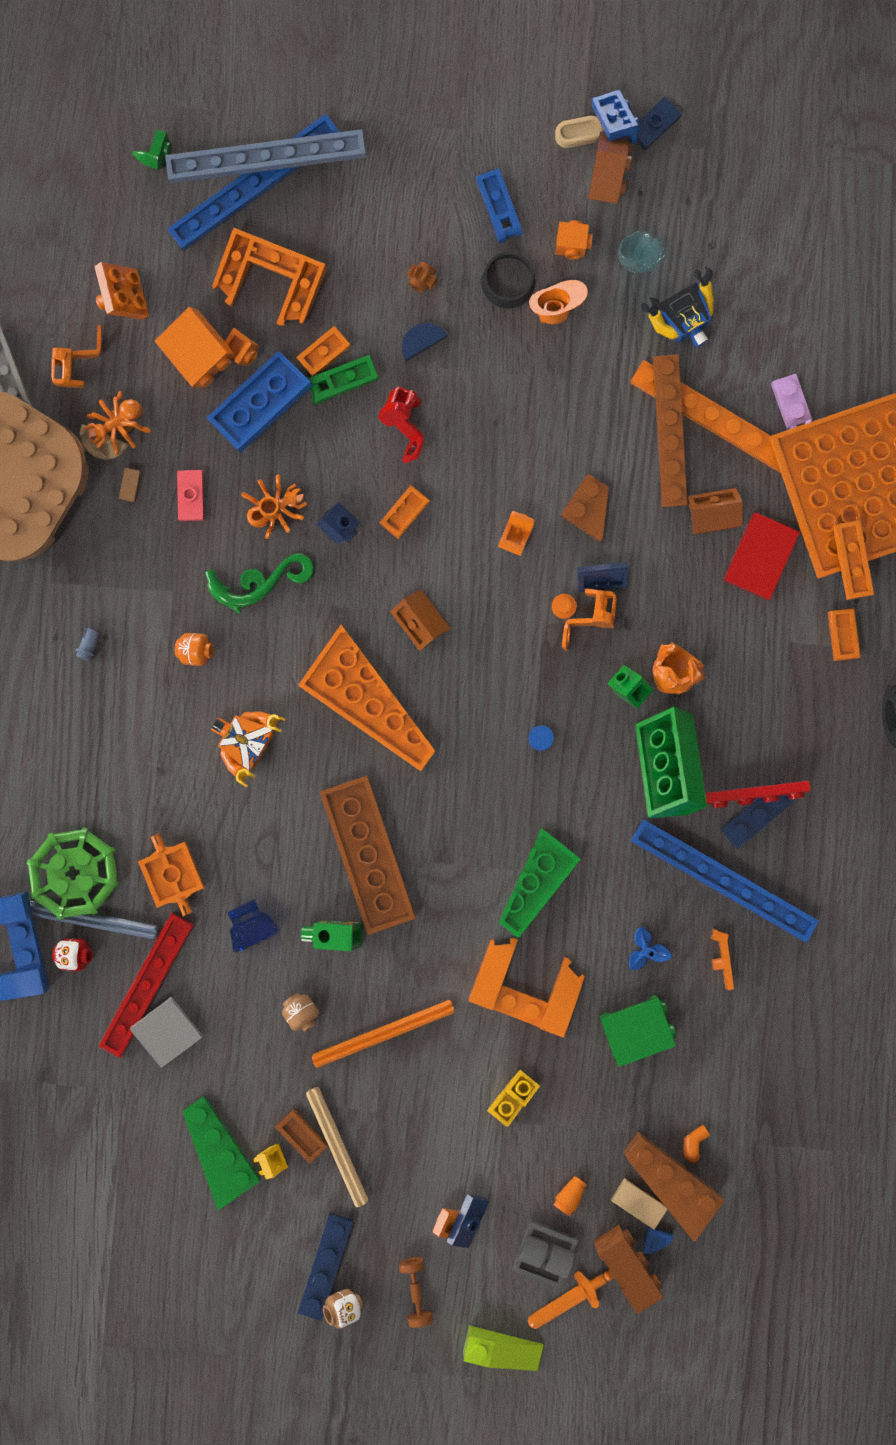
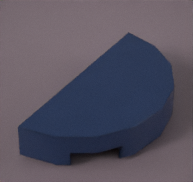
M422 323L412 327L402 341V354L405 362L447 338V333L441 327L431 323Z

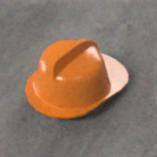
M578 280L560 282L533 294L529 301L530 308L534 313L538 314L541 323L560 324L568 318L570 310L580 306L586 300L588 295L587 286Z

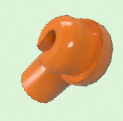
M704 1125L684 1138L683 1155L691 1163L699 1160V1144L710 1136Z

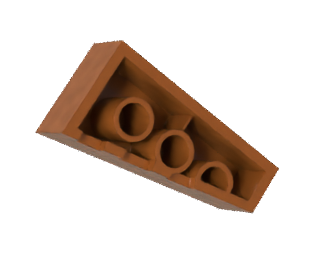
M638 1132L624 1151L627 1160L695 1242L725 1200L717 1190Z

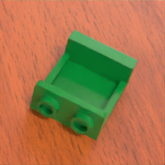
M654 995L649 1000L611 1014L606 1012L599 1015L618 1067L676 1046L674 1039L677 1038V1034L673 1024L667 1023L665 1015L669 1013L663 999L659 1000Z

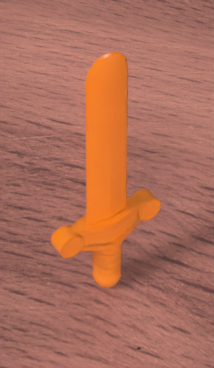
M577 1270L574 1273V1278L579 1285L528 1317V1325L534 1329L539 1328L586 1299L590 1302L591 1307L598 1308L599 1299L596 1290L605 1285L607 1281L613 1279L610 1272L605 1271L604 1274H600L590 1281L582 1271Z

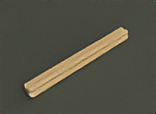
M314 1087L307 1091V1098L356 1207H361L368 1202L367 1195L319 1087Z

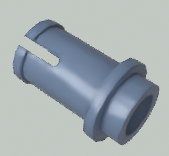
M85 628L79 649L76 648L75 650L77 652L76 657L91 661V658L95 657L93 652L101 633Z

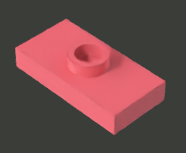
M177 471L178 520L204 521L203 471Z

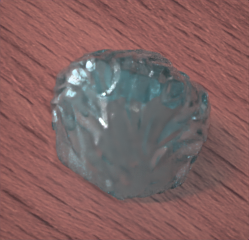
M635 231L633 234L624 237L617 252L621 265L628 271L636 274L651 271L664 258V249L660 239L652 238L647 232Z

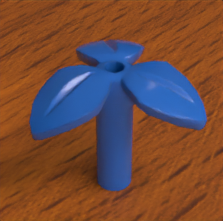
M639 927L634 935V943L642 949L631 953L629 957V967L631 970L643 968L646 965L647 957L655 962H664L672 957L670 951L661 944L649 946L652 936L643 927Z

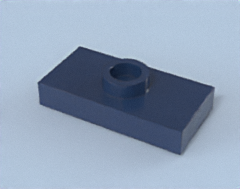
M666 97L660 100L639 120L640 131L637 132V143L645 151L681 117V113Z
M627 562L577 567L578 592H585V589L605 590L628 587Z
M467 1194L448 1236L447 1242L450 1245L469 1248L489 1201L487 1199Z

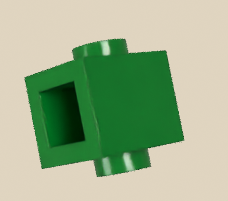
M625 665L607 683L620 698L636 709L653 692L651 686L642 676Z

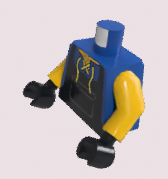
M705 266L706 274L702 278L700 270L697 269L694 272L695 278L701 281L699 285L695 282L661 303L658 299L649 297L652 302L651 308H649L648 304L642 303L641 308L643 311L650 313V321L657 333L669 339H675L678 343L690 337L696 348L709 341L703 330L709 325L713 315L714 296L710 282L713 272L709 267Z

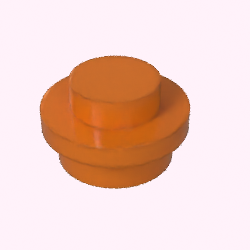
M560 594L552 602L554 615L561 619L573 616L577 608L575 599L568 594Z

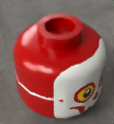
M64 938L55 945L52 958L60 970L81 972L92 961L93 951L84 939Z

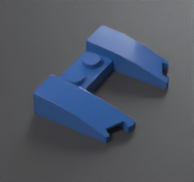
M28 892L0 897V925L6 924L17 970L0 973V1001L44 994L50 989Z

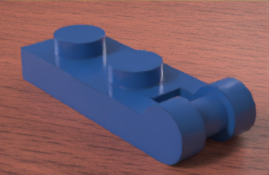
M499 168L476 176V183L498 242H505L506 238L511 236L516 238L523 235ZM509 220L511 226L503 228L501 223Z

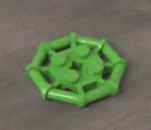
M85 827L82 830L55 834L53 832L49 833L46 841L26 863L29 866L31 894L29 896L31 900H36L52 912L58 920L73 916L97 914L98 909L120 883L117 881L115 848L108 846L92 834L89 828ZM79 840L78 847L63 849L60 845L62 842ZM86 842L101 852V854L93 857L85 851ZM55 847L57 854L51 858L49 864L41 863L50 850ZM105 860L107 879L100 877L99 863ZM72 867L75 870H80V875H77L74 881H72L71 877L67 876V872ZM39 868L47 871L48 885L41 888ZM99 883L105 884L92 901L89 895L92 893L93 888ZM54 891L62 897L61 905H58L45 894ZM84 898L86 901L85 905L68 907L69 900Z

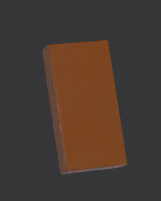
M295 1108L275 1126L309 1164L328 1147V1143Z

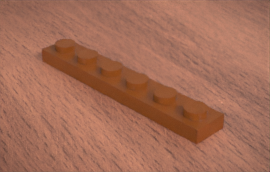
M679 354L653 356L662 508L687 506Z

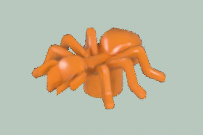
M119 391L113 399L114 410L112 412L103 400H99V404L107 413L109 419L95 412L87 414V418H97L105 422V425L90 423L84 428L85 431L92 428L88 433V438L96 437L92 443H98L96 445L97 448H100L106 442L107 435L111 431L110 440L115 455H119L116 431L124 436L132 448H136V444L127 433L133 427L142 432H151L149 428L134 422L139 420L143 414L142 406L136 400H124L119 406V401H121L123 395L122 391Z
M277 474L276 498L269 494L263 481L259 479L258 483L266 497L259 501L247 493H242V497L258 505L248 511V522L253 527L263 528L270 521V526L265 536L266 539H269L274 531L277 518L285 531L289 533L290 528L282 517L281 512L293 519L303 520V515L290 512L286 509V506L297 509L303 508L307 505L306 502L300 505L297 504L302 502L304 494L297 495L301 489H294L296 484H293L287 488L284 498L280 499L281 476Z

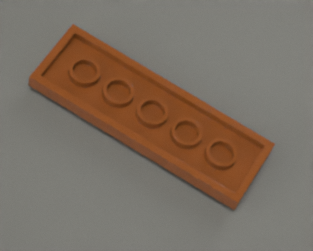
M368 776L320 791L367 934L370 935L416 919Z

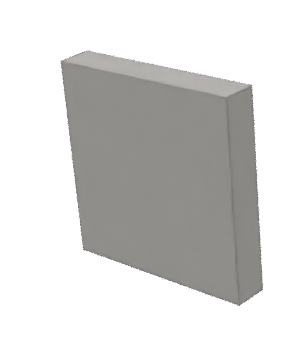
M172 997L130 1028L131 1032L161 1068L202 1038L200 1031Z

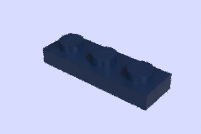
M781 796L779 801L764 803L763 799H756L753 801L754 804L747 806L720 830L732 845L738 849L793 804L795 800H789V796Z

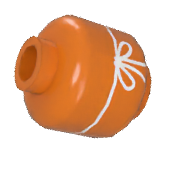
M184 633L176 640L175 656L184 665L203 666L208 662L209 658L213 657L214 645L210 643L209 638L205 634Z

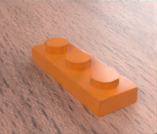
M861 520L834 525L833 529L846 600L874 595Z

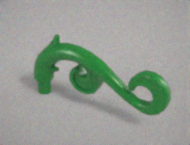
M296 553L283 560L267 580L258 570H246L241 574L240 578L242 587L250 591L251 583L257 584L255 591L246 595H234L228 592L231 588L222 585L221 580L217 579L214 569L206 571L205 575L209 583L207 587L211 595L218 602L241 614L240 607L255 604L272 590L289 564L293 562H300L302 564L303 570L300 574L295 575L290 571L287 572V577L299 584L306 583L311 579L314 566L309 557Z

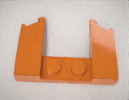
M233 228L212 284L213 289L216 290L220 287L228 296L225 302L229 306H233L250 265L253 263L293 279L276 324L285 326V321L298 319L300 324H304L328 267L326 264Z
M510 938V944L494 945V940H490L468 998L469 1002L504 1013L564 1038L585 976L581 974L578 977L568 967L571 961L564 957L548 1002L502 985L518 939Z

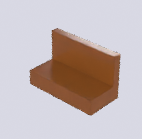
M736 488L687 496L688 507L692 514L693 534L742 526L743 501Z
M421 589L404 598L390 611L419 651L451 629Z

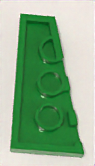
M542 828L499 921L503 927L518 939L581 861L578 856Z
M204 1095L182 1112L217 1210H220L259 1183L261 1179Z

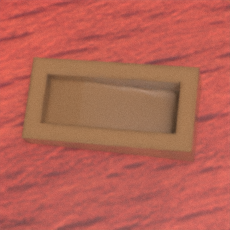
M129 468L124 469L119 495L120 500L135 503L142 474L140 471Z

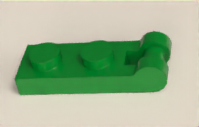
M370 355L308 378L313 385L310 389L313 393L311 398L314 405L322 404L331 398L379 380ZM327 382L329 389L322 391L320 385Z

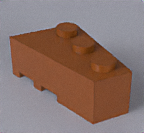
M617 1225L595 1239L594 1244L598 1256L606 1263L610 1274L618 1282L635 1312L639 1314L663 1298L660 1291L663 1285L655 1273L651 1275L646 1267L649 1263L642 1251L637 1253L632 1246L636 1242L629 1230L623 1231L621 1226Z

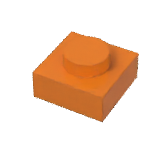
M442 1208L433 1233L438 1237L448 1238L459 1211Z

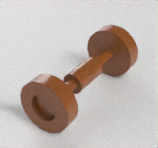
M421 1257L407 1258L399 1262L400 1272L411 1274L410 1290L412 1302L415 1303L417 1311L407 1316L408 1326L412 1328L424 1327L433 1323L432 1312L421 1310L422 1294L420 1282L417 1281L415 1273L425 1268L424 1259Z

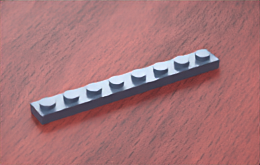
M361 129L165 155L168 180L170 183L366 158L363 131Z

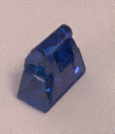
M255 899L228 912V916L233 924L230 934L235 953L241 952L280 933V929L274 923V920L267 913L260 912ZM252 912V918L244 922L240 921V917Z

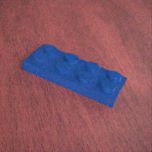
M278 351L219 405L207 419L242 453L313 385Z

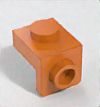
M233 328L225 342L235 353L233 357L238 365L247 367L248 364L253 363L258 355L257 350L260 346L241 331Z
M512 511L498 547L521 556L535 520L525 514Z

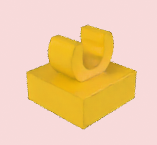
M279 1143L268 1147L254 1158V1162L259 1161L262 1168L259 1171V1175H265L266 1179L273 1178L288 1168Z

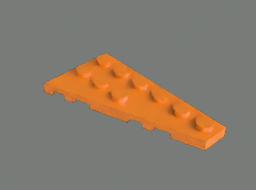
M340 625L298 686L419 771H422L434 754V748L344 627Z

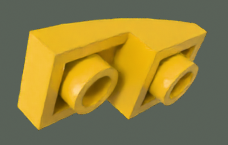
M519 1070L494 1100L487 1112L504 1126L508 1127L522 1107L527 1105L540 1085Z

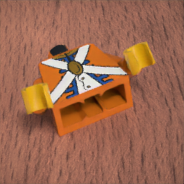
M258 711L245 712L240 717L235 715L231 723L219 717L216 719L211 730L222 736L218 745L222 749L220 756L227 769L236 777L237 782L248 787L245 784V779L248 776L253 779L255 778V775L251 772L256 767L274 733L282 731L277 728V723L280 720L285 721V718Z

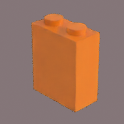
M188 307L155 340L156 344L188 383L196 388L209 386L214 381L213 377L219 371L228 368L232 363L231 359L235 356V353L198 309Z

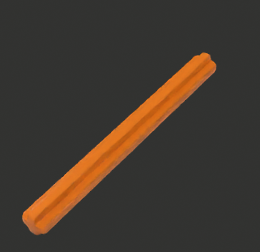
M447 1000L312 1055L315 1067H321L454 1013L453 1004L450 1000Z

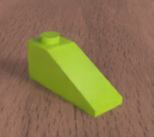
M469 1325L463 1350L464 1362L488 1368L538 1371L544 1345Z

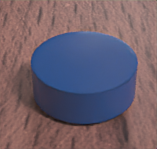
M546 726L534 727L528 736L529 744L538 751L548 749L554 740L552 731Z

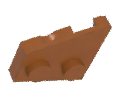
M587 474L560 517L600 542L604 533L609 487Z

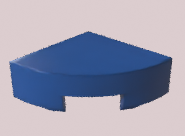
M648 1226L642 1252L653 1254L668 1246L673 1239V1232L658 1228L652 1229Z

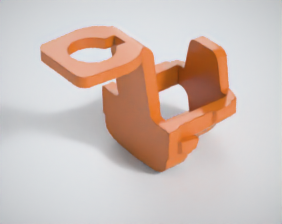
M102 325L97 327V350L72 351L69 348L52 349L51 376L53 384L61 387L84 388V381L71 380L72 359L98 358L101 355ZM56 365L62 367V379H55Z
M585 589L586 596L596 597L593 618L568 619L566 621L562 640L563 650H569L571 626L614 628L617 606L615 593L604 590ZM608 598H613L611 613L606 611Z

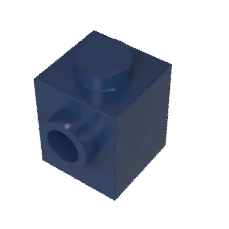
M340 502L331 506L316 523L337 545L343 541L348 543L357 534L355 528L360 524Z

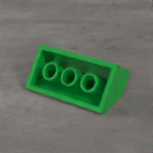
M672 707L635 724L648 817L684 816L707 808L693 714Z

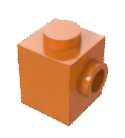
M577 220L559 222L555 255H564L572 260L579 259L580 257L584 258L586 249L591 250L592 234H588L589 225Z

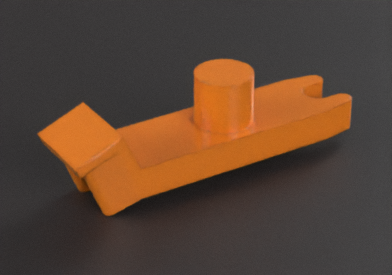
M713 928L711 939L719 941L721 958L712 959L713 970L723 969L725 989L727 991L734 990L728 949L729 934Z

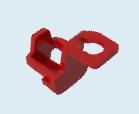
M396 387L390 392L386 404L379 412L378 419L387 427L396 426L410 440L402 459L404 463H408L419 457L424 445L422 432L408 420L412 408L420 406L422 401L413 390ZM417 443L415 451L410 455L412 449L415 447Z

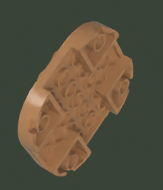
M1 391L0 560L19 562L41 555L53 544L56 539L53 537L76 497L78 495L82 496L85 490L89 467L86 465L84 447L75 434L20 398Z

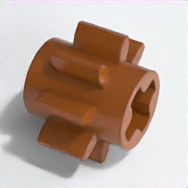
M422 261L418 266L412 264L406 274L408 275L407 278L410 279L408 285L420 293H425L427 288L433 291L438 282L435 276L436 270L431 265Z

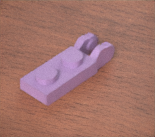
M793 374L772 381L771 386L786 429L810 423L812 417L797 375Z

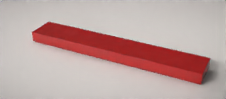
M174 912L170 914L98 1047L118 1058L123 1056L134 1036L130 1030L131 1026L145 1016L194 927V923Z

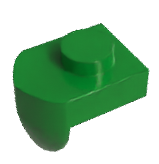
M156 130L150 152L133 151L132 155L144 165L161 170L166 159L165 155L171 154L172 143L166 132Z

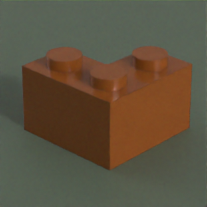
M600 131L588 199L618 204L619 195H624L627 180L623 179L624 171H629L633 148V146H628L629 136L609 141L606 133Z

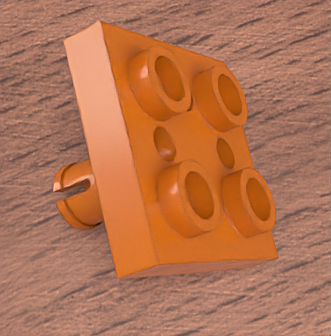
M103 262L95 266L102 293L96 297V303L101 310L105 309L106 313L110 315L141 320L149 316L137 269Z

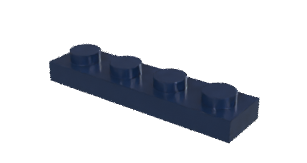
M329 1212L297 1312L298 1314L322 1321L324 1315L323 1306L326 1299L330 1296L353 1224L352 1219Z

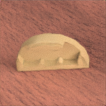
M81 425L80 437L86 451L95 458L103 460L114 459L123 454L129 446L127 443L116 439L119 455H115L110 440L111 436L107 435L106 442L100 448H97L96 445L98 443H92L96 437L88 438V433L92 428L85 431L84 428L86 426Z

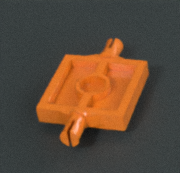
M161 833L150 837L156 851L150 857L142 859L138 863L156 907L158 908L168 903H178L182 916L192 913L187 898L194 892L204 889L205 886L187 842L173 847H165Z

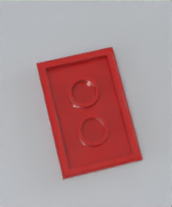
M754 512L723 581L769 601L800 532Z

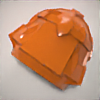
M673 642L669 645H661L652 670L654 682L657 685V689L661 692L682 694L691 689L694 684L706 678L703 670L704 665L693 655Z

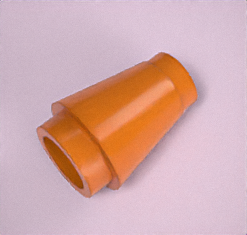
M574 1176L557 1194L553 1205L568 1216H571L573 1211L576 1213L587 1184Z

